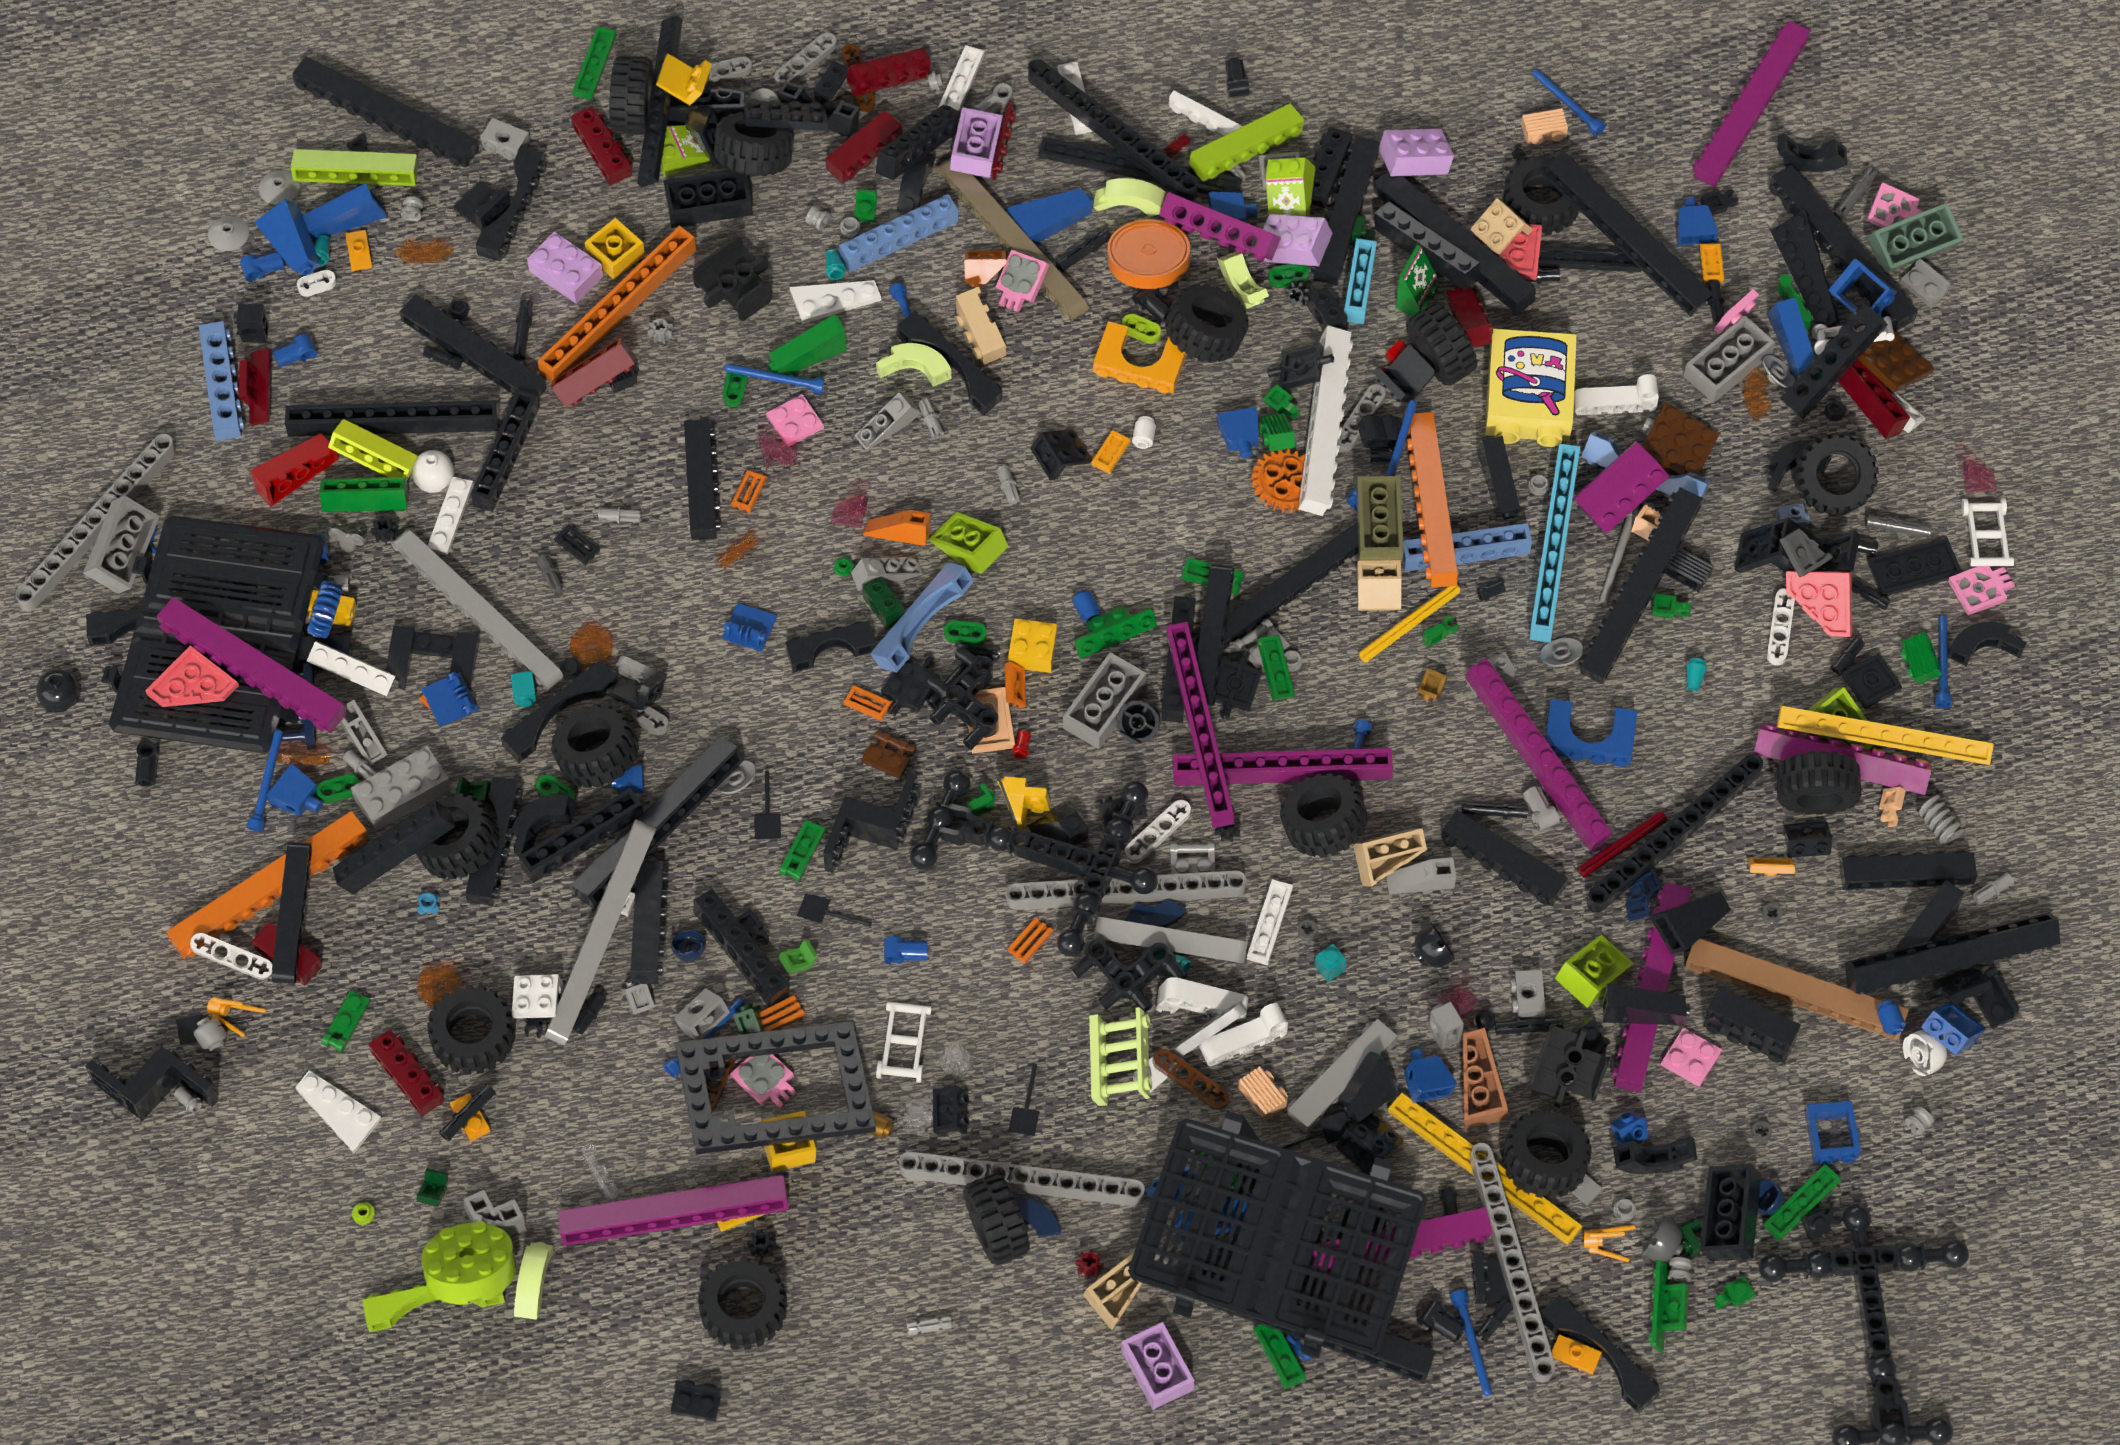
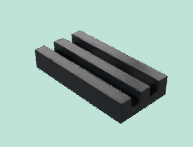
M570 525L554 538L556 543L585 566L590 559L592 560L600 552L596 545ZM570 532L592 551H587L577 541L568 536L567 533ZM562 538L566 539L569 543H571L574 547H576L579 551H581V552H582L584 555H586V556L584 557V556H583L582 554H580L577 550H575L572 546H570L567 542H565Z

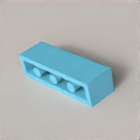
M1356 239L1344 313L1348 317L1347 322L1364 324L1377 241Z

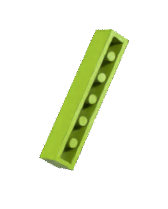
M1291 103L1191 152L1189 166L1202 181L1209 178L1213 179L1219 173L1231 170L1235 165L1247 162L1252 157L1263 154L1268 149L1279 146L1292 137L1299 136L1305 120Z
M294 149L291 172L293 181L416 186L418 160L417 154Z

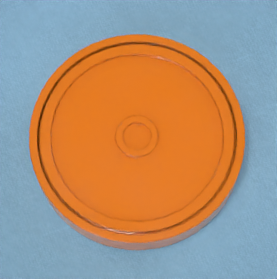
M1154 219L1133 221L1117 229L1110 237L1107 245L1108 267L1114 277L1131 287L1141 289L1162 288L1175 283L1187 272L1190 265V243L1182 230L1165 221Z

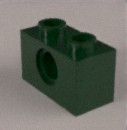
M878 577L862 587L863 599L886 630L895 625L903 616L904 607L883 579Z

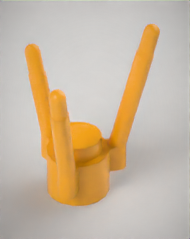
M215 996L210 998L207 1005V1012L212 1014L211 1019H218L221 1024L241 1037L245 1036L244 1032L221 1018L228 1015L230 1007L254 1012H266L264 1008L243 1005V1002L226 1000Z
M1626 1225L1584 1230V1248H1590V1253H1597L1629 1262V1258L1598 1249V1246H1602L1603 1237L1624 1236V1231L1635 1229L1636 1226Z

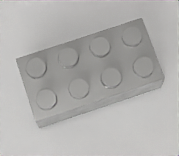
M1744 316L1686 364L1684 378L1712 403H1715L1761 365L1766 355H1772L1775 341Z
M125 495L113 500L83 574L115 593L120 594L131 589L136 574L132 573L136 556L144 557L160 516Z
M1110 652L1064 714L1063 729L1100 749L1117 726L1116 719L1120 709L1126 703L1136 700L1146 686L1147 673Z
M428 746L351 787L354 800L374 831L383 828L451 790L449 778Z

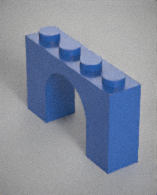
M1556 699L1550 700L1545 740L1558 758L1564 756L1570 757L1574 761L1586 759L1596 764L1607 762L1613 763L1617 767L1630 766L1637 710L1615 708L1610 736L1598 743H1587L1578 739L1571 730L1572 702Z

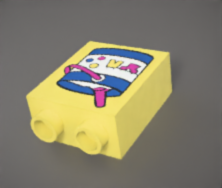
M1493 329L1489 350L1485 436H1503L1505 444L1516 443L1520 438L1536 439L1540 445L1545 447L1558 446L1562 441L1569 442L1574 409L1576 334Z

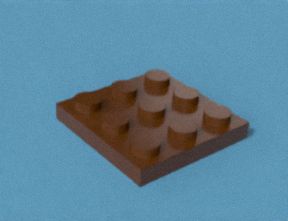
M1893 330V340L1872 342L1858 360L1895 393L1929 376L1935 368Z
M1665 402L1642 447L1665 471L1672 475H1683L1690 472L1699 475L1720 434Z

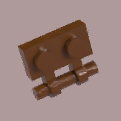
M877 730L874 738L881 742L879 745L871 742L861 762L901 779L910 763V758L905 757L904 754L908 752L914 755L917 747L911 745L910 741L905 739L899 740L892 737L891 733H883ZM889 744L898 748V751L893 752L886 748Z

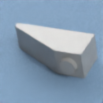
M355 700L346 703L344 707L347 714L340 724L361 756L371 766L388 755Z

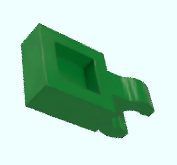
M1277 384L1263 398V402L1277 413H1281L1284 410L1294 420L1300 415L1299 409L1290 403L1293 400L1292 396Z
M1655 593L1652 616L1674 619L1675 613L1679 616L1689 617L1691 603L1676 602L1677 596Z
M1447 616L1443 620V624L1432 625L1424 631L1422 642L1426 648L1445 639V636L1458 631V624L1454 626L1448 625L1453 620L1452 616Z
M1743 1276L1724 1286L1725 1292L1715 1297L1714 1304L1717 1309L1733 1303L1734 1307L1737 1308L1754 1299L1756 1294Z

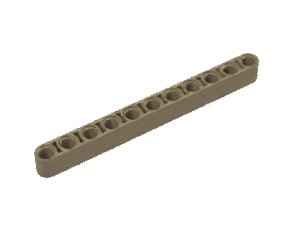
M951 158L936 167L939 176L944 177L945 183L957 192L956 195L964 204L967 203L969 205L970 211L982 220L981 223L989 232L992 231L995 234L993 236L1001 245L1007 248L1005 250L1009 254L1013 250L1049 264L1040 287L1044 289L1043 292L1051 301H1055L1057 304L1055 306L1064 316L1067 315L1070 318L1068 319L1069 321H1073L1088 311V305L1083 297L972 174L950 170Z

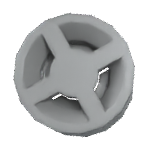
M411 196L404 198V208L401 210V217L405 220L419 221L422 216L420 210L423 209V201Z
M814 205L809 210L805 222L809 225H815L817 230L822 231L828 224L831 214L827 211H821L819 206Z
M1917 1107L1914 1110V1114L1905 1119L1907 1127L1917 1135H1922L1925 1132V1128L1934 1123L1931 1114L1922 1107Z
M1683 1257L1671 1258L1669 1260L1671 1271L1668 1272V1279L1675 1282H1689L1691 1280L1689 1269L1692 1267V1261Z

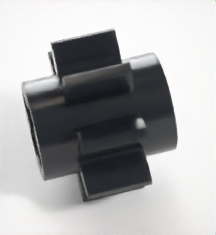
M1294 280L1291 282L1292 287L1285 289L1288 292V296L1285 299L1290 300L1292 306L1297 303L1303 306L1305 305V300H1308V291L1311 287H1306L1304 281L1297 284ZM1295 292H1301V295H1296Z
M382 516L377 521H373L375 528H371V534L375 535L376 542L381 540L387 544L390 539H396L394 533L398 532L397 525H394L392 518L388 520Z
M1234 819V824L1217 827L1214 834L1220 835L1222 842L1225 839L1233 842L1234 836H1240L1239 828L1241 827V822H1236Z
M762 1229L756 1234L751 1233L752 1241H747V1247L752 1248L751 1255L758 1254L760 1259H763V1255L766 1254L771 1256V1247H776V1242L771 1240L772 1233L766 1234Z

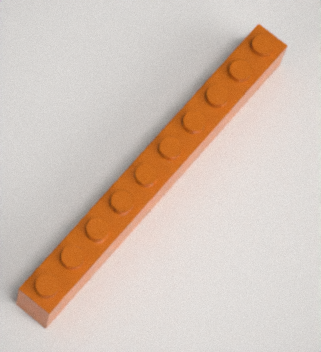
M678 226L538 360L540 374L552 383L554 379L575 367L696 251L695 237Z
M1434 412L1414 413L1408 432L1407 451L1412 453L1409 454V465L1414 467V470H1411L1412 483L1416 482V486L1413 487L1414 498H1418L1419 501L1416 502V513L1421 515V518H1418L1419 531L1423 530V534L1420 535L1421 547L1426 549L1423 550V562L1428 563V566H1425L1426 579H1430L1431 588L1457 586L1458 572Z
M352 811L303 842L311 843L312 845L309 880L312 875L318 871H325L330 863L336 859L341 860L345 858L350 850L360 848L369 839L365 827ZM286 854L166 931L170 942L183 959L196 955L190 947L191 938L195 934L204 933L218 939L223 933L233 931L237 924L243 920L247 921L253 918L258 910L270 907L274 900L281 896ZM202 938L199 941H194L197 944V949L206 945Z

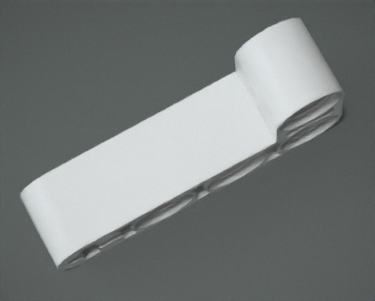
M1652 374L1642 375L1638 378L1636 386L1577 389L1574 391L1575 413L1577 415L1601 414V412H1608V414L1622 413V411L1635 413L1643 412V410L1652 412L1657 408L1659 398L1656 376Z
M1171 977L1166 979L1158 989L1156 1010L1158 1012H1162V1010L1170 1011L1172 1014L1179 1008L1215 1016L1238 1001H1241L1247 1009L1248 997L1240 993ZM1247 1011L1235 1021H1245Z
M1272 1003L1260 1011L1259 1018L1214 1035L1200 1044L1199 1048L1208 1066H1214L1233 1058L1235 1054L1240 1053L1241 1055L1253 1050V1047L1257 1045L1263 1046L1273 1042L1274 1038L1284 1037L1287 1034L1288 1022L1279 1004Z

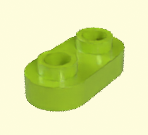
M1128 314L1122 319V325L1135 326L1133 329L1128 327V336L1147 344H1154L1160 340L1161 328L1157 323L1136 314ZM1153 333L1154 336H1148L1147 334Z

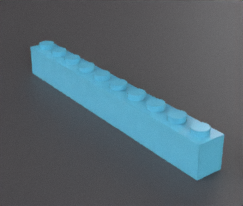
M1559 444L1529 640L1551 643L1580 446Z

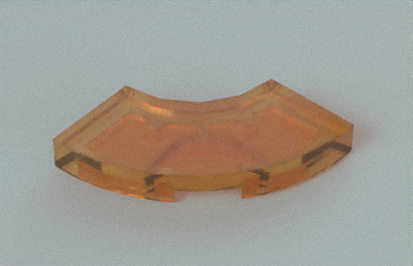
M439 238L424 244L416 243L409 239L395 251V256L412 264H432L448 258L454 252L452 248Z
M1754 368L1748 375L1744 385V403L1751 417L1758 422L1771 410L1772 406L1767 401L1765 390L1770 381Z
M278 752L276 762L328 765L330 756Z

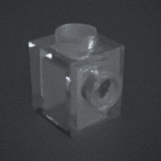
M953 1041L939 1055L940 1067L957 1079L971 1067V1054L956 1041Z
M920 1099L906 1100L903 1133L926 1136L927 1124H932L933 1111H929V1103Z

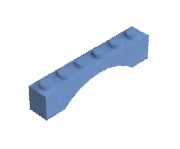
M1594 431L1590 434L1581 457L1586 459L1585 462L1590 465H1600L1606 469L1623 452L1619 449L1613 438ZM1690 472L1683 475L1669 476L1656 490L1663 492L1665 497L1670 498L1673 492L1677 493L1681 487L1704 499L1711 480Z
M947 563L870 654L880 668L897 673L910 658L913 642L925 623L941 608L961 597L974 582V579L965 566Z

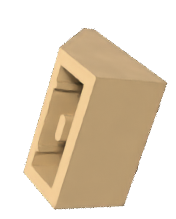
M1401 560L1358 561L1356 572L1358 611L1401 610Z

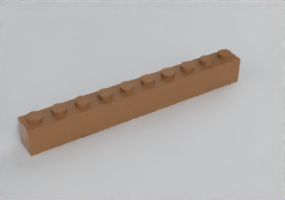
M1700 938L1692 945L1685 969L1895 1040L1900 1038L1901 1033L1890 1035L1886 1034L1877 1015V1006L1885 1002L1880 997L1856 994L1851 989L1841 987L1836 982H1826L1815 975L1797 972L1792 967H1782L1776 965L1771 960L1755 958L1750 953H1741L1729 946L1714 944L1706 938ZM1895 1003L1898 1005L1903 1016V1019L1905 1021L1909 1009L1904 1008V1006H1902L1901 1004Z

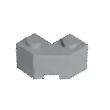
M485 1190L463 1199L465 1211L471 1223L483 1221L486 1224L495 1225L503 1229L509 1236L526 1229L524 1217L515 1199L493 1208Z

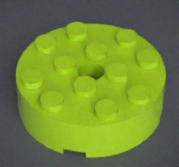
M483 1221L464 1223L442 1229L439 1234L426 1244L421 1255V1264L428 1290L437 1299L450 1304L465 1305L470 1300L481 1298L482 1301L493 1298L511 1284L517 1271L513 1245L509 1235L503 1229L495 1225L486 1224Z

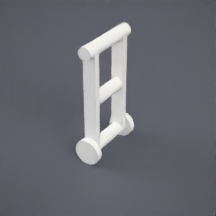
M1886 316L1883 318L1888 326L1873 342L1881 340L1891 341L1894 339L1890 317ZM1817 324L1813 327L1812 336L1817 340L1814 349L1818 355L1825 349V345L1829 341L1826 338L1837 336L1842 326L1827 328L1824 324ZM1860 326L1857 332H1862L1865 326ZM1851 341L1844 343L1843 347L1850 346Z
M2001 498L1999 503H1968V499H1962V516H1967L1973 553V558H1970V566H2013L2014 558L2009 557L2003 518L2007 511L2006 499ZM1973 511H1996L1999 530H1975ZM2000 538L2003 557L1979 558L1977 539Z
M887 1002L886 1010L890 1011L883 1061L878 1060L876 1078L881 1079L883 1074L917 1078V1083L922 1082L923 1065H919L926 1015H931L932 1006ZM895 1011L921 1014L918 1037L892 1034ZM891 1043L917 1046L913 1069L887 1066Z

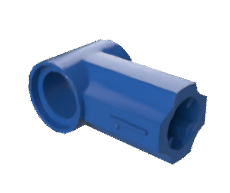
M277 251L258 257L251 254L244 256L240 260L245 279L248 282H253L252 280L257 278L260 280L264 274L285 268L282 257Z
M301 334L294 338L293 343L272 350L279 368L299 360L306 362V359L311 357L314 359L317 356V350L308 334Z
M897 936L885 938L884 962L887 964H891V962L901 964L903 961H927V940H904Z

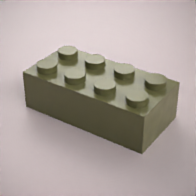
M1357 476L1356 499L1359 561L1401 560L1402 563L1404 549L1400 476Z

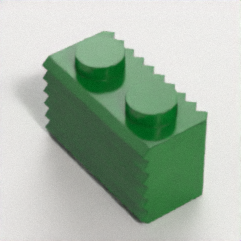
M1286 413L1261 417V424H1258L1260 437L1262 436L1264 446L1268 445L1270 452L1295 448L1294 431Z
M1926 632L1902 640L1903 649L1900 652L1904 661L1909 663L1910 667L1907 668V672L1911 680H1915L1920 685L1943 675L1933 644Z

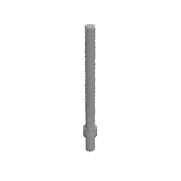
M1639 505L1625 517L1626 521L1599 600L1601 605L1606 606L1635 518L1639 514Z

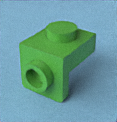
M805 940L799 948L783 951L778 958L788 975L810 969L817 959V954L809 940Z

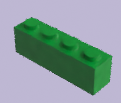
M406 477L321 479L319 490L322 512L407 510L409 493Z

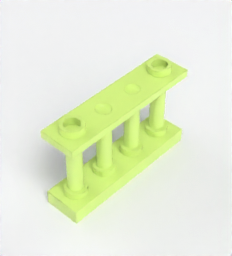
M1138 1007L1136 1008L1135 1019L1106 1023L1098 1014L1089 1016L1091 1099L1098 1106L1108 1105L1107 1097L1110 1094L1138 1090L1145 1099L1150 1098L1152 1080L1149 1076V1015ZM1136 1028L1137 1039L1107 1044L1106 1035L1108 1032ZM1137 1048V1060L1107 1064L1106 1055L1111 1052ZM1133 1069L1138 1071L1137 1081L1113 1085L1107 1084L1109 1073Z

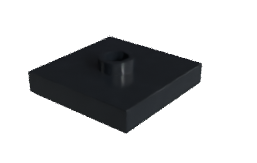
M1879 654L1843 671L1841 675L1864 709L1902 690V686Z

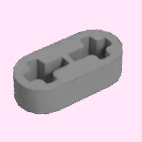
M647 707L645 710L632 708L631 716L637 725L655 735H663L668 731L669 722L663 714L651 707ZM645 711L646 717L640 716L638 718L637 712L642 713ZM662 721L663 727L659 726L656 728L654 722L660 723Z

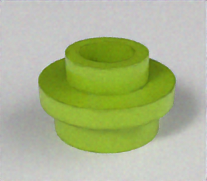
M365 1202L357 1204L352 1210L353 1220L360 1225L372 1222L375 1217L373 1206ZM362 1210H366V1211H367V1214H366V1215H364V1216L359 1215L360 1211H362Z

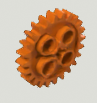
M1287 449L1286 453L1279 450L1275 454L1273 451L1270 452L1269 456L1263 454L1262 460L1258 459L1257 466H1254L1251 480L1253 482L1251 487L1256 488L1254 495L1261 494L1259 502L1266 500L1265 507L1272 504L1273 511L1279 507L1281 508V513H1284L1285 508H1288L1290 513L1293 512L1294 508L1301 511L1298 509L1301 488L1297 487L1296 484L1302 485L1305 454L1298 457L1297 450L1294 454H1290V449Z

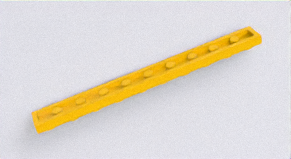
M1781 705L1777 721L1778 728L1990 765L1994 746L1993 743Z
M1401 1093L1388 1108V1113L1473 1175L1470 1155L1474 1145L1417 1103H1413L1405 1094ZM1483 1153L1475 1154L1478 1159H1486ZM1495 1162L1506 1200L1569 1246L1583 1226L1544 1197H1535L1536 1194H1527L1523 1192V1188H1517L1513 1184V1179H1509L1505 1174L1506 1169ZM1489 1174L1481 1175L1484 1180L1490 1181L1493 1179Z

